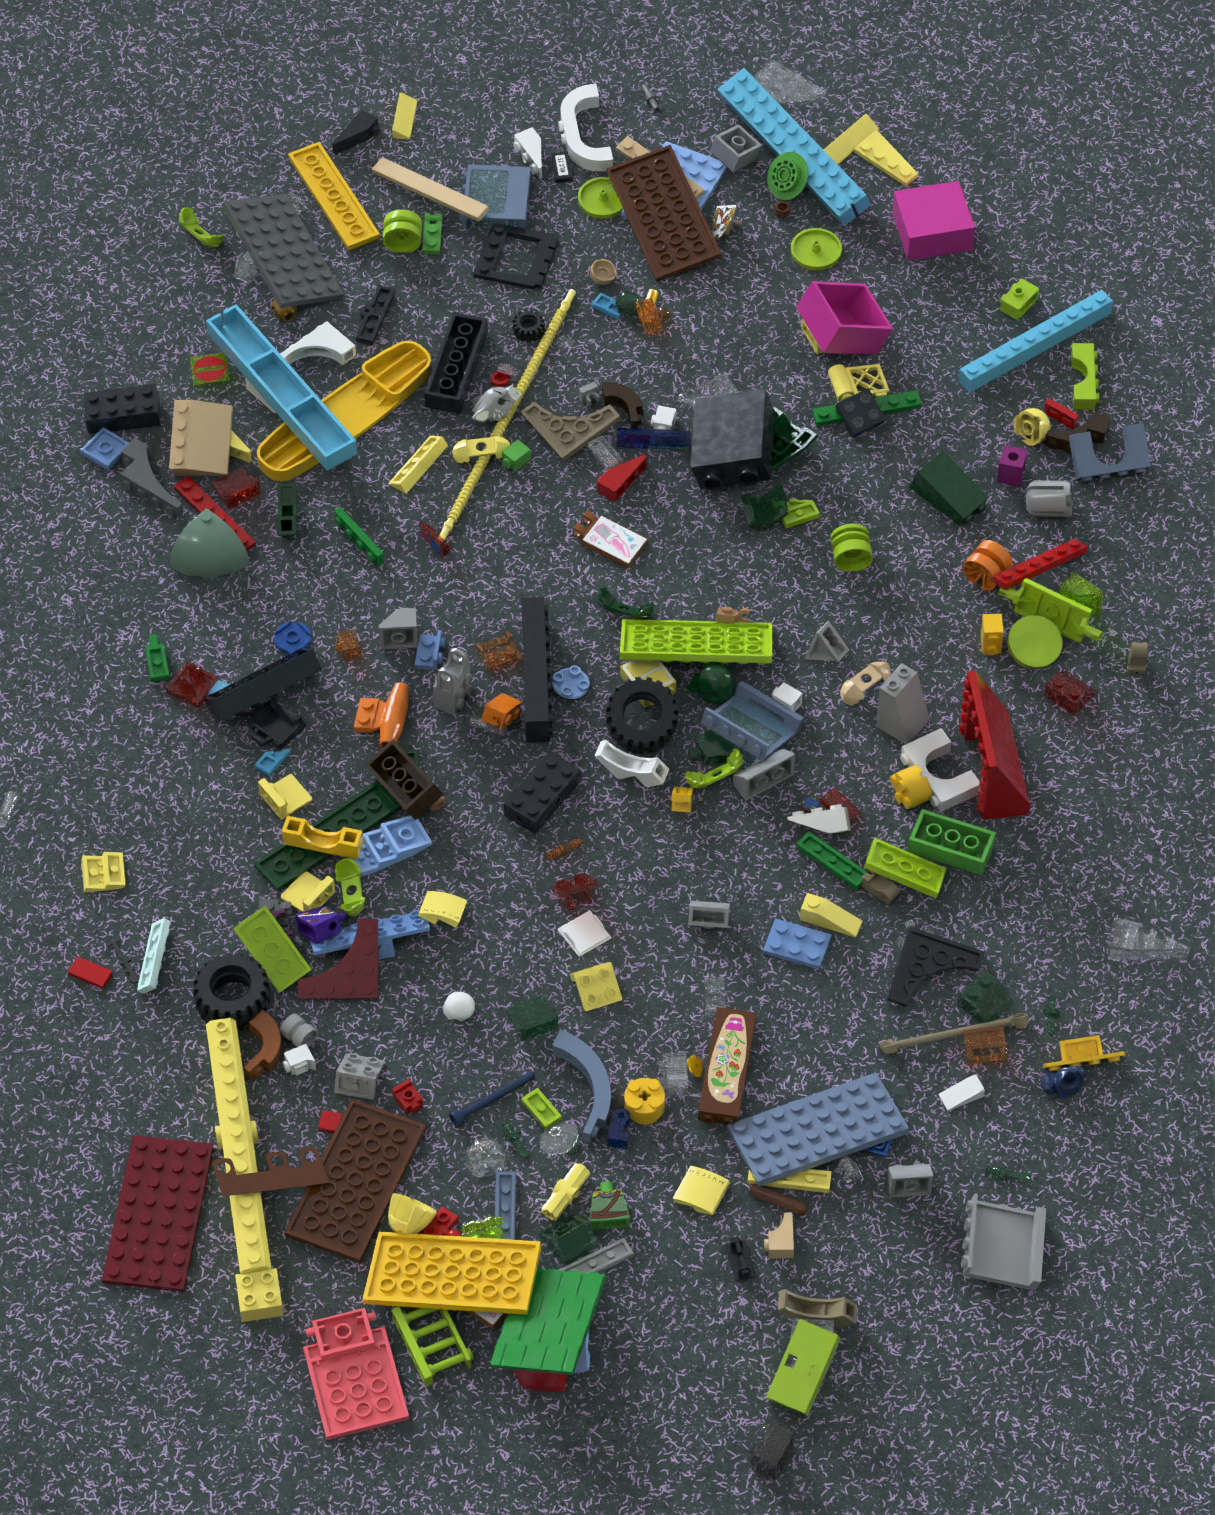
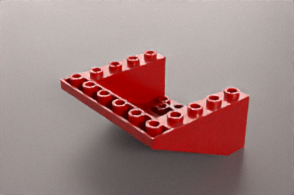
M975 670L967 671V679H964L965 690L962 692L963 701L961 702L962 712L960 713L961 723H959L960 735H964L965 741L979 739V754H983V770L980 771L982 781H979L980 791L978 792L977 812L982 814L983 820L1029 815L1030 803L1008 710Z

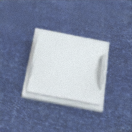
M590 910L557 929L579 957L612 938L604 929L597 916L593 915Z

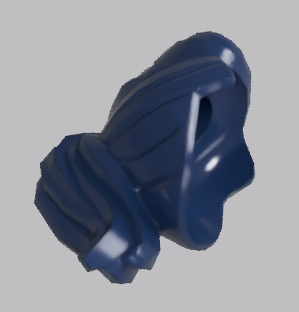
M1081 1066L1062 1068L1056 1073L1048 1072L1041 1079V1088L1047 1094L1057 1092L1062 1098L1077 1094L1085 1079V1071Z

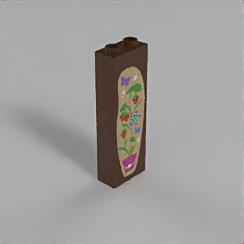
M717 1007L698 1109V1120H702V1122L707 1124L713 1122L722 1123L724 1126L728 1124L734 1125V1122L739 1121L756 1025V1012Z

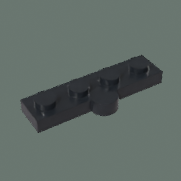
M378 285L370 306L366 305L360 309V316L363 321L356 335V342L368 345L374 344L394 298L395 288Z

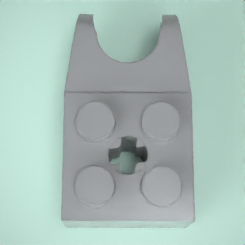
M452 648L450 650L447 663L444 668L439 669L437 680L433 685L434 708L453 715L456 714L458 709L461 710L463 708L464 698L466 695L469 696L473 688V685H471L472 674H470L468 656L460 649Z

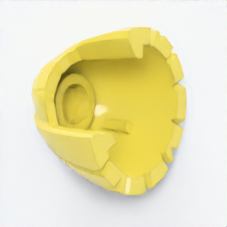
M393 1193L389 1206V1224L396 1233L418 1234L428 1226L437 1212L418 1200H412L408 1196Z

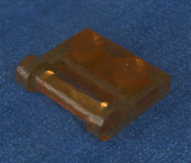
M509 631L503 633L500 637L482 644L480 642L474 644V648L487 672L522 660V655ZM507 642L508 644L493 651L484 652V650Z
M1003 1026L963 1030L967 1067L978 1063L1008 1062ZM999 1048L1000 1051L999 1054L973 1056L972 1052L973 1050Z

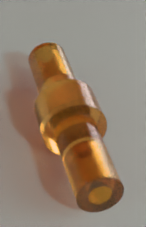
M580 837L568 843L564 842L559 844L558 848L545 853L547 860H550L561 854L566 855L570 853V850L582 845L583 842Z

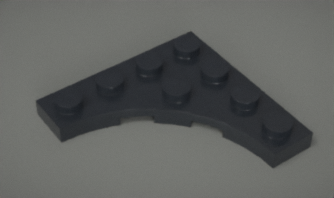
M909 926L887 1001L906 1007L915 988L926 978L947 969H969L978 972L985 951Z

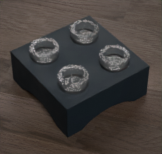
M869 388L838 402L835 406L852 438L883 424L886 420Z

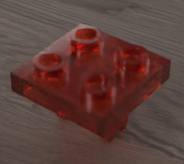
M186 662L168 685L166 691L168 694L199 708L204 702L203 698L208 696L209 691L219 680V677L202 669L201 666L197 667L195 663Z
M585 873L573 876V880L567 881L563 879L555 882L556 885L552 886L551 890L553 895L560 898L564 897L567 907L571 911L574 910L572 894L582 891L586 902L592 904L589 889L598 886L596 878L585 875Z

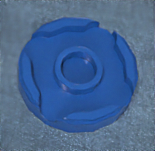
M286 622L276 629L274 636L276 647L286 654H291L301 648H308L312 640L309 628L301 622Z

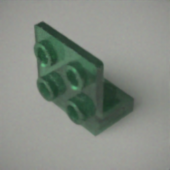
M543 995L507 1008V1013L521 1042L558 1028V1015L555 1010H550Z

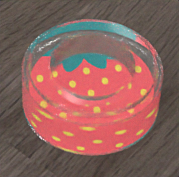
M504 363L498 364L497 371L508 375H514L516 370L515 367Z

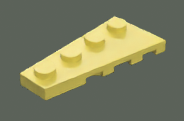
M877 130L873 131L854 148V153L906 187L918 177V173Z

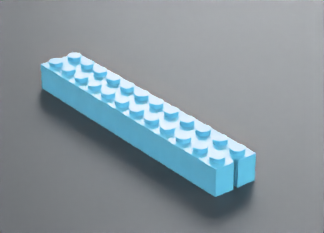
M745 68L718 88L719 94L726 104L777 157L785 152H795L804 158L808 167L806 187L843 226L856 218L851 207L852 204L858 214H861L871 205L863 190Z
M237 304L223 311L224 327L220 313L206 320L208 335L327 471L357 454L355 438Z

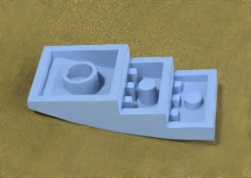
M410 815L382 823L380 829L363 833L364 844L359 859H350L357 863L361 869L360 877L419 853L431 846L432 841L419 819L414 820Z

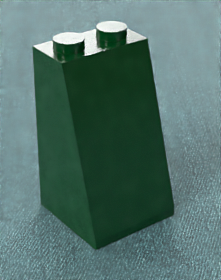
M944 451L921 468L909 486L910 489L959 526L963 522L966 524L970 522L976 511L978 513L982 512L987 505L985 503L989 498Z

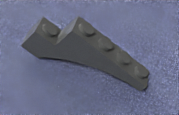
M134 438L121 451L122 462L127 467L121 473L122 485L125 489L136 492L140 498L148 499L155 507L163 508L168 515L180 518L184 514L182 503L172 497L154 476L148 461L150 457L149 446Z

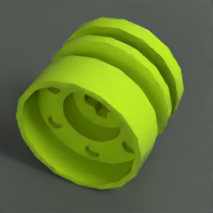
M845 524L832 532L831 544L834 564L837 569L844 572L860 571L872 563L873 554L870 546L869 531L866 527L860 524Z

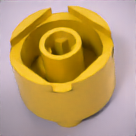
M918 765L908 767L889 777L896 791L894 794L898 804L903 803L906 809H911L931 800L929 797L932 796L929 781L927 777H922L920 772L923 770Z
M640 1078L628 1083L624 1094L627 1116L638 1124L646 1125L656 1122L665 1111V1092L657 1079Z

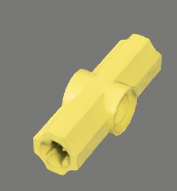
M575 1163L566 1177L560 1179L555 1185L552 1196L541 1209L542 1213L552 1221H557L568 1204H572L571 1201L574 1197L577 1198L579 1189L590 1176V1171L584 1165Z

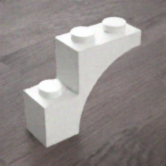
M607 740L600 742L595 757L616 778L622 779L635 776L646 787L663 784L669 768L658 757L643 758L621 751Z

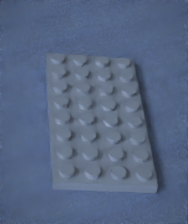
M877 1073L734 1122V1125H727V1129L758 1187L909 1133L908 1125Z

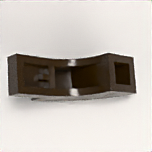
M602 382L604 406L610 404L611 406L623 409L629 417L631 432L639 431L638 425L642 424L641 416H643V404L640 397L625 385L615 382Z

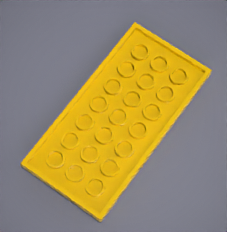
M379 1232L363 1295V1303L369 1305L527 1315L542 1247L541 1242Z

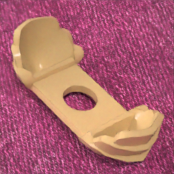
M883 661L870 663L868 667L853 678L845 681L840 691L842 701L853 706L864 699V691L879 680L883 679L886 681L891 675L889 664ZM868 675L872 680L864 683L861 681V677Z

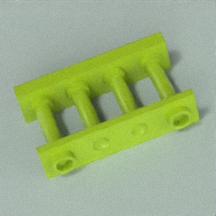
M399 1306L391 1309L395 1325L425 1387L433 1384L435 1373L464 1361L468 1369L472 1368L471 1360L474 1359L470 1348L465 1347L446 1309L419 1308L407 1314L406 1312L402 1313ZM436 1310L440 1311L443 1317L442 1320L416 1331L414 1329L410 1330L408 1326L410 1321ZM445 1327H448L452 1335L425 1348L419 1347L417 1344L419 1338ZM456 1344L460 1354L434 1365H427L425 1361L427 1355Z

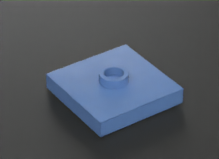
M103 427L80 450V454L109 471L122 458L121 451L129 442Z

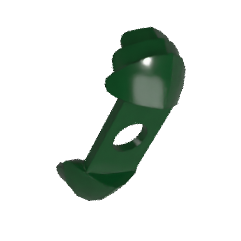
M605 587L600 588L597 594L598 604L607 611L612 610L634 617L636 620L649 619L654 612L653 602L636 608L615 601L616 597L611 595Z

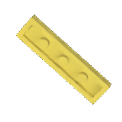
M807 1169L762 1186L829 1193L831 1171ZM749 1170L748 1184H757Z

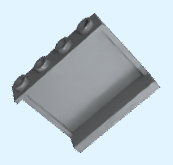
M975 1193L972 1199L967 1201L965 1209L968 1213V1218H966L964 1224V1231H967L962 1245V1248L965 1249V1255H963L961 1260V1267L964 1268L963 1276L1028 1290H1036L1041 1283L1046 1208L1038 1207L1035 1212L978 1201V1194Z

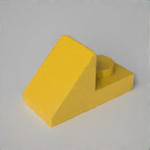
M673 788L671 798L672 811L691 812L693 788Z

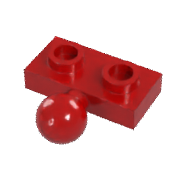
M442 1207L428 1226L419 1234L462 1237L458 1230H452L459 1222V1217Z

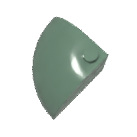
M207 508L183 529L173 546L170 557L171 568L187 576L218 578V576L233 574L250 564L248 553L237 534L227 523Z

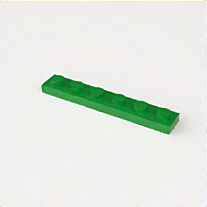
M918 390L874 398L883 414L922 407ZM836 405L812 409L816 426L843 422L835 408Z

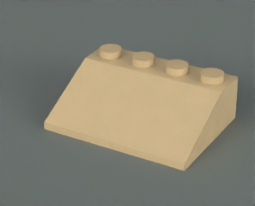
M197 400L174 401L169 469L174 476H228L233 406Z

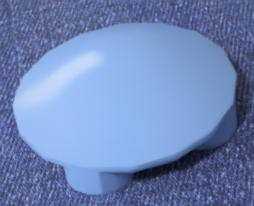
M576 665L554 673L552 680L554 691L566 699L582 697L588 691L590 684L588 676Z

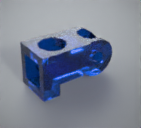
M618 1108L613 1112L607 1137V1147L628 1149L629 1134H625L626 1129L630 1125V1113L628 1110Z

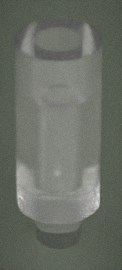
M8 791L0 809V828H5L6 824L11 823L20 798L16 792Z

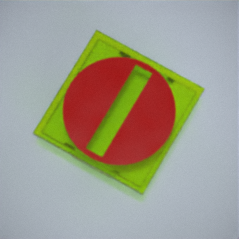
M225 353L190 357L194 386L230 381Z

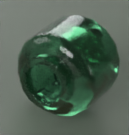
M624 291L622 295L618 294L615 304L618 305L620 313L634 316L636 313L639 314L643 300L636 293Z

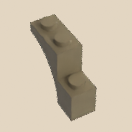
M787 1289L779 1291L778 1310L797 1323L799 1319L811 1324L824 1321L834 1329L856 1324L857 1305L846 1297L815 1299L797 1295Z

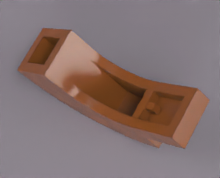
M264 1010L249 1022L250 1032L263 1043L261 1051L244 1066L245 1077L250 1081L255 1077H260L264 1072V1068L272 1072L277 1066L282 1053V1042L278 1025Z

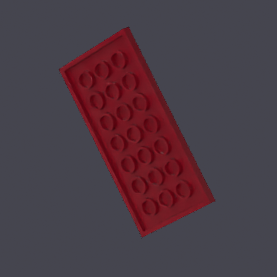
M133 1135L104 1266L102 1283L184 1292L214 1149L213 1144Z

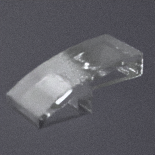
M724 977L704 978L706 1015H715L717 1007L726 1008Z

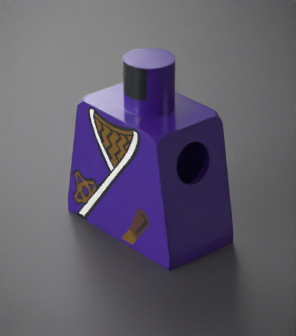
M326 906L298 913L295 915L298 932L318 944L341 931L340 921L346 919V914L343 909L333 911Z

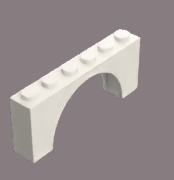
M326 321L314 331L305 335L301 340L289 346L281 355L289 365L296 360L310 356L331 358L344 365L356 356V349L350 340ZM245 378L246 389L249 392H251L257 399H259L265 406H267L273 413H276L273 410V408L266 402V400L259 394V392L253 387V385Z

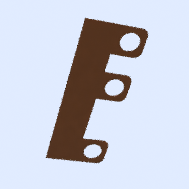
M315 1147L299 1150L302 1167L290 1168L286 1154L281 1151L266 1154L270 1171L237 1175L231 1159H217L212 1162L223 1197L329 1183L319 1150ZM312 1151L316 1154L317 1159L314 1162H308L304 1158V1153ZM272 1156H281L284 1160L283 1165H273L271 1162ZM220 1162H226L230 1165L228 1173H222L218 1170L217 1166Z

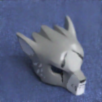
M513 384L507 388H490L483 395L471 400L475 404L472 409L475 413L472 419L479 422H485L488 419L489 421H500L503 416H507L513 404L522 394Z

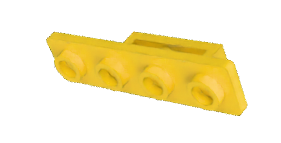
M1100 1035L1059 1041L1062 1061L1045 1063L1043 1068H1049V1071L1060 1070L1062 1065L1068 1064L1069 1067L1081 1066V1062H1088L1089 1065L1100 1064L1101 1059L1107 1058L1108 1062L1120 1061V1056H1124L1125 1051L1103 1054Z

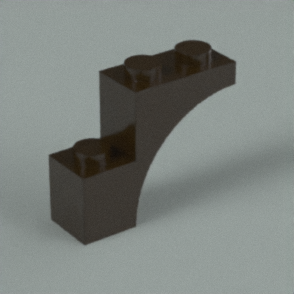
M1093 412L1091 418L1076 429L1068 431L1049 430L1046 433L1045 445L1051 449H1060L1072 454L1069 436L1084 432L1091 433L1093 443L1099 442L1103 444L1110 427L1111 417Z

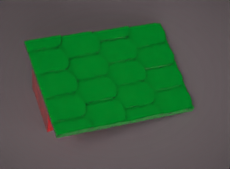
M537 1268L528 1314H508L490 1363L491 1367L512 1369L523 1388L564 1392L567 1374L574 1375L606 1280L605 1274Z

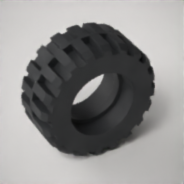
M635 677L634 681L628 679L624 685L619 684L616 687V691L611 693L606 706V725L608 730H610L613 740H617L618 745L621 747L626 746L627 750L631 752L633 749L638 750V753H643L644 750L653 752L655 748H662L665 746L666 741L669 742L672 739V735L677 729L679 708L675 695L671 694L668 686H662L663 682L659 680L654 682L650 677H647L646 680H641V677ZM636 700H648L659 708L660 720L651 729H634L625 721L624 712L626 707Z
M225 953V956L220 957L218 955L214 957V960H208L204 963L205 967H200L193 981L194 1000L200 1017L205 1019L206 1023L212 1020L232 1018L236 1020L238 1030H243L244 1026H249V1022L262 1010L267 1012L269 1008L268 1003H270L271 999L269 980L265 969L262 968L258 961L254 962L252 957H243V954L236 953V955ZM238 982L250 988L244 997L235 1001H224L214 996L215 991L226 983Z

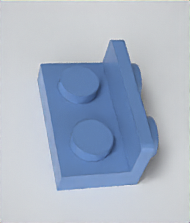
M438 630L437 636L420 634L415 668L437 670L438 664H442L443 653L440 651L441 648H445V637H442V630Z

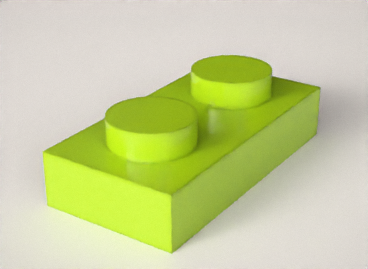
M538 1088L521 1098L523 1105L545 1130L562 1120L561 1114Z

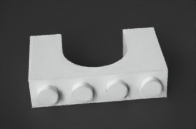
M942 728L902 746L900 755L904 765H908V767L918 765L923 770L920 774L922 777H927L932 791L930 802L940 812L978 795L980 791L979 780L972 770L952 779L936 778L927 770L926 766L930 761L949 753L951 750V741Z

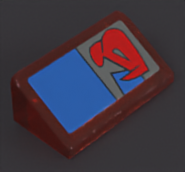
M419 522L420 535L441 557H445L452 549L451 546L429 524Z

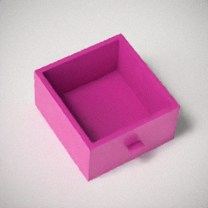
M959 181L894 191L892 214L907 260L973 250L975 227Z
M812 281L796 306L823 353L877 354L893 330L867 285L862 283Z

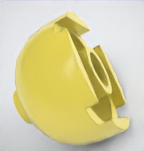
M1036 408L1026 409L1016 415L1014 419L1016 435L1020 434L1026 440L1022 441L1029 446H1034L1045 440L1046 433L1051 427L1048 416ZM1026 435H1031V439H1028Z

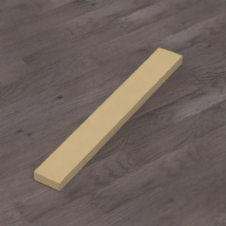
M383 157L372 168L373 173L478 222L489 211L487 205Z

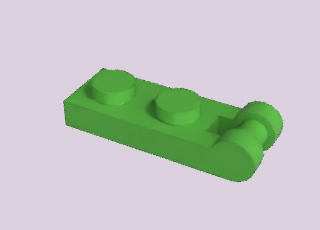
M425 213L422 254H440L443 213H437V215Z

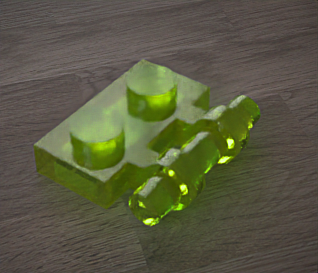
M489 1216L485 1220H471L467 1224H462L463 1233L469 1232L463 1234L462 1237L503 1239V1229L500 1226L496 1227V1225L503 1224L502 1216Z

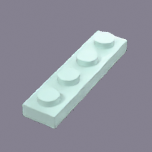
M166 918L152 923L137 991L140 993H147L155 989L158 984L157 979L162 966L161 961L166 949V939L169 935L170 921Z

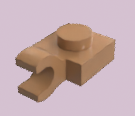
M731 607L718 608L716 621L735 623V621L749 622V619L743 618L742 614H749L750 609L742 608L737 612V610H733Z

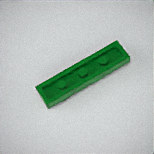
M341 507L335 509L334 522L338 528L342 527L345 530L348 539L355 541L357 548L366 553L371 563L374 562L378 567L384 564V553Z
M808 831L796 843L797 849L854 889L858 890L862 886V877L867 872Z

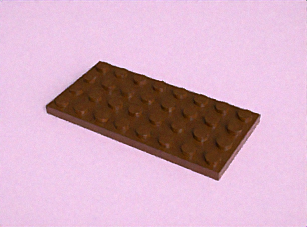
M671 144L606 169V173L656 282L722 257L721 251Z
M351 1098L321 1158L329 1183L307 1186L284 1232L285 1236L361 1263L390 1204L392 1194L395 1193L426 1130V1124Z

